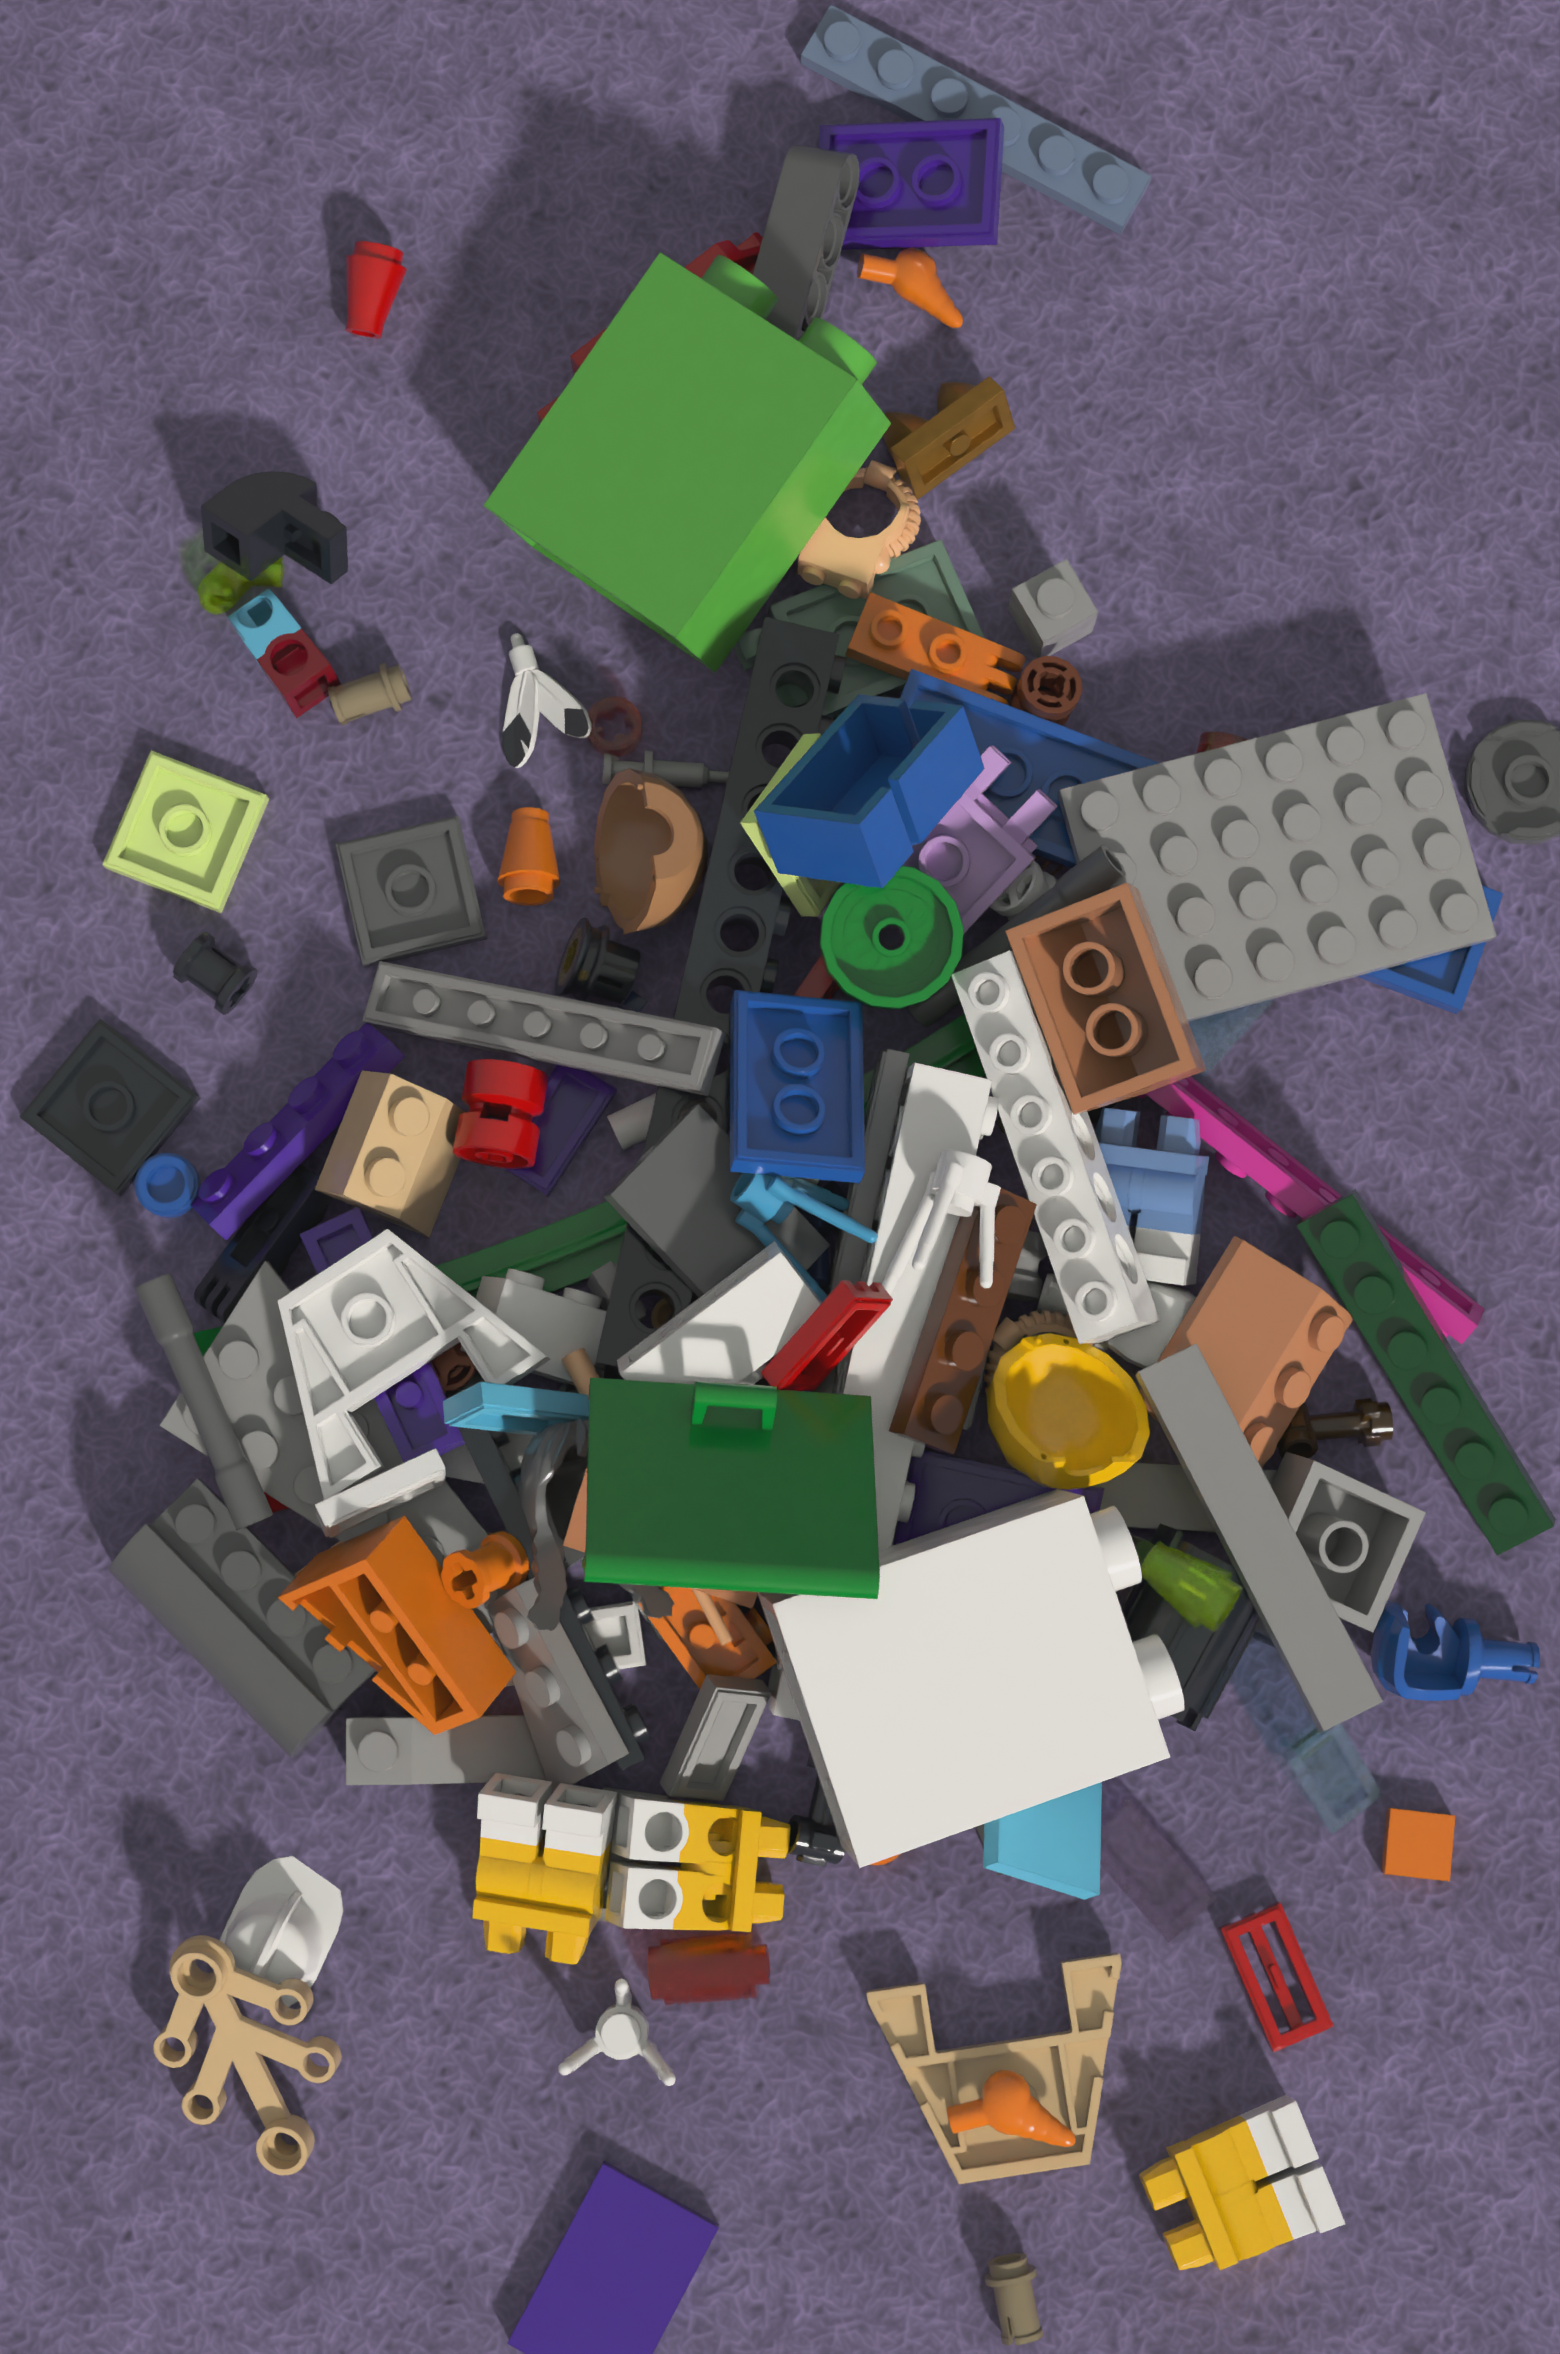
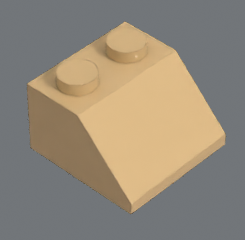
M362 1071L315 1190L354 1207H359L363 1211L415 1233L430 1237L460 1161V1158L452 1151L458 1117L460 1114L465 1113V1111L447 1098L393 1074Z

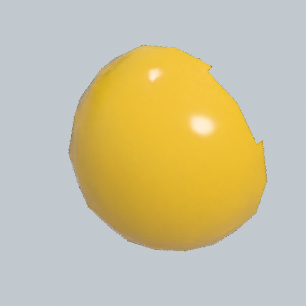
M1052 1333L1022 1338L1020 1343L1000 1358L986 1393L988 1423L1006 1461L1043 1487L1070 1490L1087 1488L1107 1482L1124 1473L1142 1457L1150 1435L1147 1405L1132 1377L1107 1353L1088 1343L1079 1344L1077 1338Z

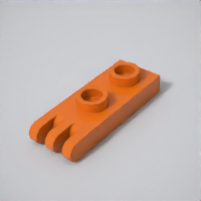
M871 592L845 654L849 658L906 681L911 669H914L1008 705L1006 699L988 692L987 688L1003 694H1012L1017 679L995 668L999 666L1012 672H1021L1026 660L1024 655L1015 650Z

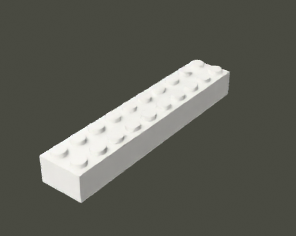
M914 1063L906 1068L871 1228L877 1233L878 1238L876 1242L868 1243L860 1281L866 1282L868 1286L872 1282L882 1283L887 1269L925 1194L930 1174L936 1170L940 1153L943 1150H956L976 1156L979 1139L982 1140L984 1135H991L999 1104V1098L989 1096L992 1080L919 1063ZM946 1213L925 1267L921 1270H916L912 1267V1260L918 1247L917 1242L901 1277L898 1279L890 1295L893 1298L891 1305L839 1362L833 1383L832 1393L871 1396L879 1551L894 1546L892 1542L897 1521L908 1522L915 1495V1484L906 1481L911 1456L921 1458L925 1448L922 1444L889 1432V1428L960 1216ZM775 1650L774 1658L777 1663L771 1669L768 1683L771 1695L766 1705L773 1715L799 1720L777 1650Z

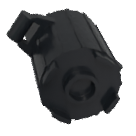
M1160 1523L1151 1541L1130 1534L1140 1566L1142 1567V1581L1133 1585L1121 1609L1132 1642L1153 1634H1157L1163 1641L1175 1667L1184 1698V1711L1171 1716L1177 1719L1176 1722L1196 1731L1201 1719H1208L1251 1638L1253 1637L1255 1640L1274 1648L1275 1646L1235 1568L1223 1560L1181 1540L1184 1534L1181 1531Z

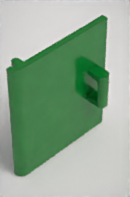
M590 1378L585 1555L582 1559L584 1582L878 1599L880 1568L871 1396L777 1390V1386L695 1381L694 1384Z

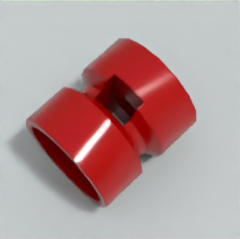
M479 1059L468 1062L461 1100L469 1106V1111L460 1114L458 1117L452 1152L459 1158L485 1166L507 1169L533 1167L540 1128L532 1122V1118L541 1115L543 1112L549 1076L535 1067L517 1062L495 1059ZM490 1117L508 1120V1122L490 1119Z

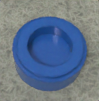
M160 1153L150 1157L140 1166L135 1177L134 1186L136 1196L145 1209L159 1217L175 1218L192 1209L190 1205L198 1195L201 1180L196 1168L184 1157L174 1153Z

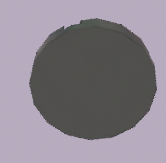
M1519 719L1496 727L1475 747L1465 768L1464 794L1472 815L1490 834L1511 844L1538 845L1560 837V731H1557L1558 727L1545 721Z

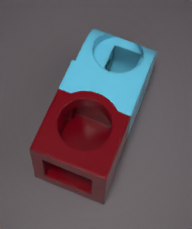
M269 588L227 616L231 625L255 658L258 666L296 718L329 696L328 687L341 685L331 664Z

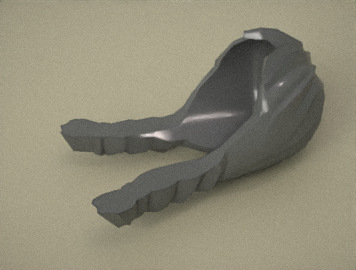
M580 1418L574 1422L569 1421L568 1423H557L548 1426L531 1439L521 1463L519 1496L532 1539L531 1548L534 1560L531 1570L535 1577L533 1583L538 1594L534 1606L528 1612L527 1618L537 1630L552 1631L560 1622V1608L563 1605V1598L567 1589L563 1540H565L574 1505L587 1468L588 1419L582 1420ZM619 1584L623 1589L633 1594L632 1598L637 1603H641L645 1616L659 1619L664 1615L672 1616L674 1602L668 1592L659 1589L658 1586Z

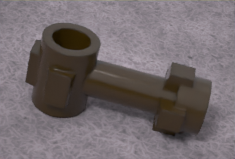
M1371 1398L1355 1400L1354 1411L1310 1415L1307 1404L1304 1402L1299 1407L1277 1444L1280 1456L1283 1459L1285 1452H1289L1309 1459L1318 1451L1317 1440L1357 1437L1358 1444L1363 1443L1364 1447L1380 1446L1381 1441L1391 1440L1393 1436V1418L1389 1403L1387 1401L1372 1402Z

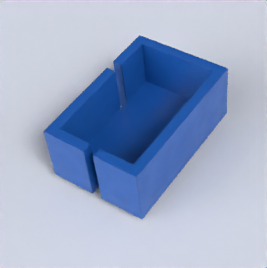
M858 694L754 810L777 872L812 879L883 888L914 852L912 846L918 843L921 844L928 837L935 826L985 769L964 706L915 700L908 709L905 699Z

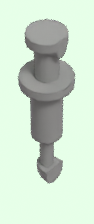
M644 751L643 762L620 761L619 757L610 753H604L602 785H609L616 773L628 768L656 774L676 787L702 788V785H707L708 782L727 783L729 772L709 771L708 767L704 766V763L653 760V751Z

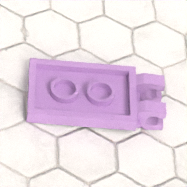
M994 745L989 746L981 755L985 769L935 826L928 837L921 844L918 843L912 846L914 852L902 865L914 867L940 882L956 902L964 934L1036 858L1032 852L1038 845L1029 837L1058 807L1039 789L1010 819L1000 811L983 793L1012 762ZM841 882V884H840L839 887L836 889V891H837L841 886H843L845 883H842V882ZM834 894L818 916L821 921ZM887 925L884 930L879 932V942L884 948L895 950L902 945L904 936L899 935L901 931L899 927Z

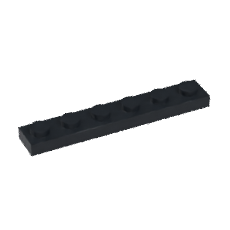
M458 1427L507 1532L519 1540L526 1551L529 1561L528 1576L532 1579L534 1578L531 1570L534 1560L531 1548L532 1539L519 1496L521 1466L511 1471L500 1447L510 1443L509 1437L506 1432ZM577 1584L566 1589L563 1598L564 1602L560 1608V1623L629 1752L626 1756L616 1760L622 1771L645 1760V1751L641 1743L651 1739V1736L636 1704L633 1703L623 1707L613 1684L623 1679L622 1674L607 1644L595 1648L585 1627V1624L595 1620L580 1586Z

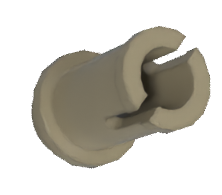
M384 662L379 664L380 671L338 686L328 687L330 701L341 726L393 707L396 712L403 709L402 703L412 700L411 691L400 664L388 667L387 663Z
M1011 2253L992 2258L988 2261L990 2272L984 2278L986 2285L993 2287L1002 2332V2344H1013V2338L1015 2345L1027 2344L1041 2339L1044 2334L1039 2322L1032 2279L1037 2276L1036 2267L1028 2263L1027 2255L1024 2253Z

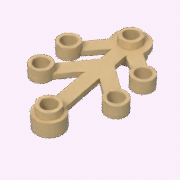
M205 1935L190 1937L180 1943L170 1960L171 1981L179 1995L169 2023L162 2029L154 2041V2054L158 2061L167 2067L178 2068L184 2066L198 2047L199 2040L194 2026L205 2004L216 2030L197 2081L191 2085L183 2097L182 2110L188 2120L198 2125H208L217 2119L226 2104L227 2097L223 2086L233 2062L265 2127L256 2144V2153L260 2163L268 2171L277 2175L294 2174L303 2168L314 2148V2134L306 2120L300 2116L290 2114L262 2055L299 2070L301 2076L312 2083H324L331 2079L337 2070L342 2058L341 2050L337 2043L328 2037L317 2036L304 2042L245 2017L241 2014L233 1998L236 1997L270 2010L272 2017L283 2025H296L303 2021L313 2005L314 1997L312 1990L305 1982L291 1978L282 1981L278 1985L236 1967L232 1952L220 1940ZM196 1959L208 1963L214 1972L207 1973L202 1971L197 1966ZM291 1995L299 2001L301 2008L291 2009L283 2003L281 1996ZM167 2038L179 2039L183 2043L185 2051L172 2049L167 2042ZM310 2053H319L325 2056L329 2066L321 2067L316 2065L311 2060ZM195 2095L208 2097L213 2104V2108L204 2109L200 2107L196 2102ZM280 2133L292 2136L298 2144H286L282 2140Z

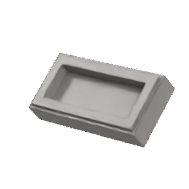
M706 1675L660 1781L668 1796L724 1801L771 1695L763 1680Z

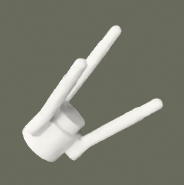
M943 1150L940 1153L936 1170L930 1174L925 1194L881 1283L889 1295H891L898 1279L901 1277L917 1242L918 1247L912 1260V1267L916 1270H921L925 1267L930 1251L933 1249L946 1213L969 1217L972 1215L974 1206L980 1207L979 1282L983 1288L991 1287L993 1283L995 1207L1001 1187L988 1182L992 1170L991 1163L978 1156L956 1150Z
M625 1979L617 1980L615 1983L616 2004L608 2007L600 2016L596 2025L595 2037L589 2039L559 2065V2073L561 2075L570 2074L591 2057L602 2051L607 2056L616 2060L629 2059L640 2054L646 2059L655 2074L665 2085H673L676 2077L672 2069L658 2052L657 2045L647 2039L649 2024L645 2014L638 2007L631 2005L632 1994L628 1982Z

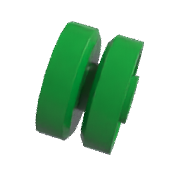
M901 866L894 877L883 888L849 883L841 886L835 892L823 915L819 948L827 974L846 996L862 1002L863 1005L870 1008L898 1010L927 1000L948 983L961 959L964 928L956 902L938 880L914 867ZM887 925L899 927L901 929L899 935L904 936L902 945L895 950H888L879 942V932L884 930Z

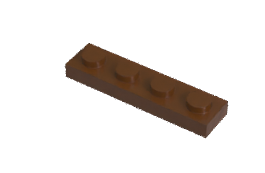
M1003 1188L1000 1189L995 1207L993 1283L989 1288H983L979 1282L980 1207L974 1206L972 1215L969 1217L960 1216L889 1432L934 1450L955 1454L1037 1206L1036 1203Z

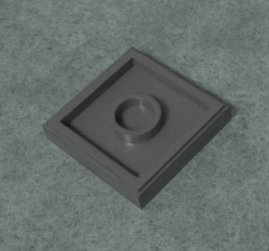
M459 816L336 843L364 968L378 965L379 961L391 962L487 939Z

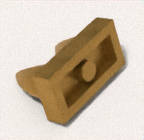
M990 376L976 386L962 382L942 383L937 400L939 413L930 420L909 413L885 412V416L891 422V425L883 435L887 450L895 461L900 478L906 484L905 487H909L912 490V495L917 500L1015 429L1005 391Z

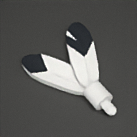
M515 633L511 636L513 649L508 653L515 678L511 685L507 703L502 746L509 765L520 768L527 762L534 750L539 712L564 734L577 738H587L592 731V724L587 710L580 701L555 679L539 670L532 646L525 645L522 635Z

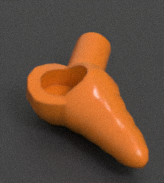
M913 247L905 248L894 260L864 253L861 254L857 267V278L891 285L895 292L904 300L926 311L929 315L951 328H959L963 324L961 312L948 296L936 274L937 268L933 257L925 251Z
M999 2070L991 2074L983 2085L981 2099L947 2107L948 2120L953 2134L989 2125L996 2131L1006 2135H1016L1055 2146L1070 2147L1076 2142L1074 2133L1056 2117L1051 2115L1031 2095L1027 2081L1022 2075L1013 2071Z

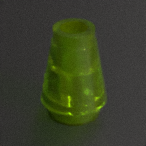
M1160 1541L1152 1548L1141 1565L1142 1578L1147 1580L1148 1584L1195 1629L1203 1625L1210 1631L1215 1632L1231 1612L1243 1587L1231 1580L1232 1572L1173 1547L1169 1548Z

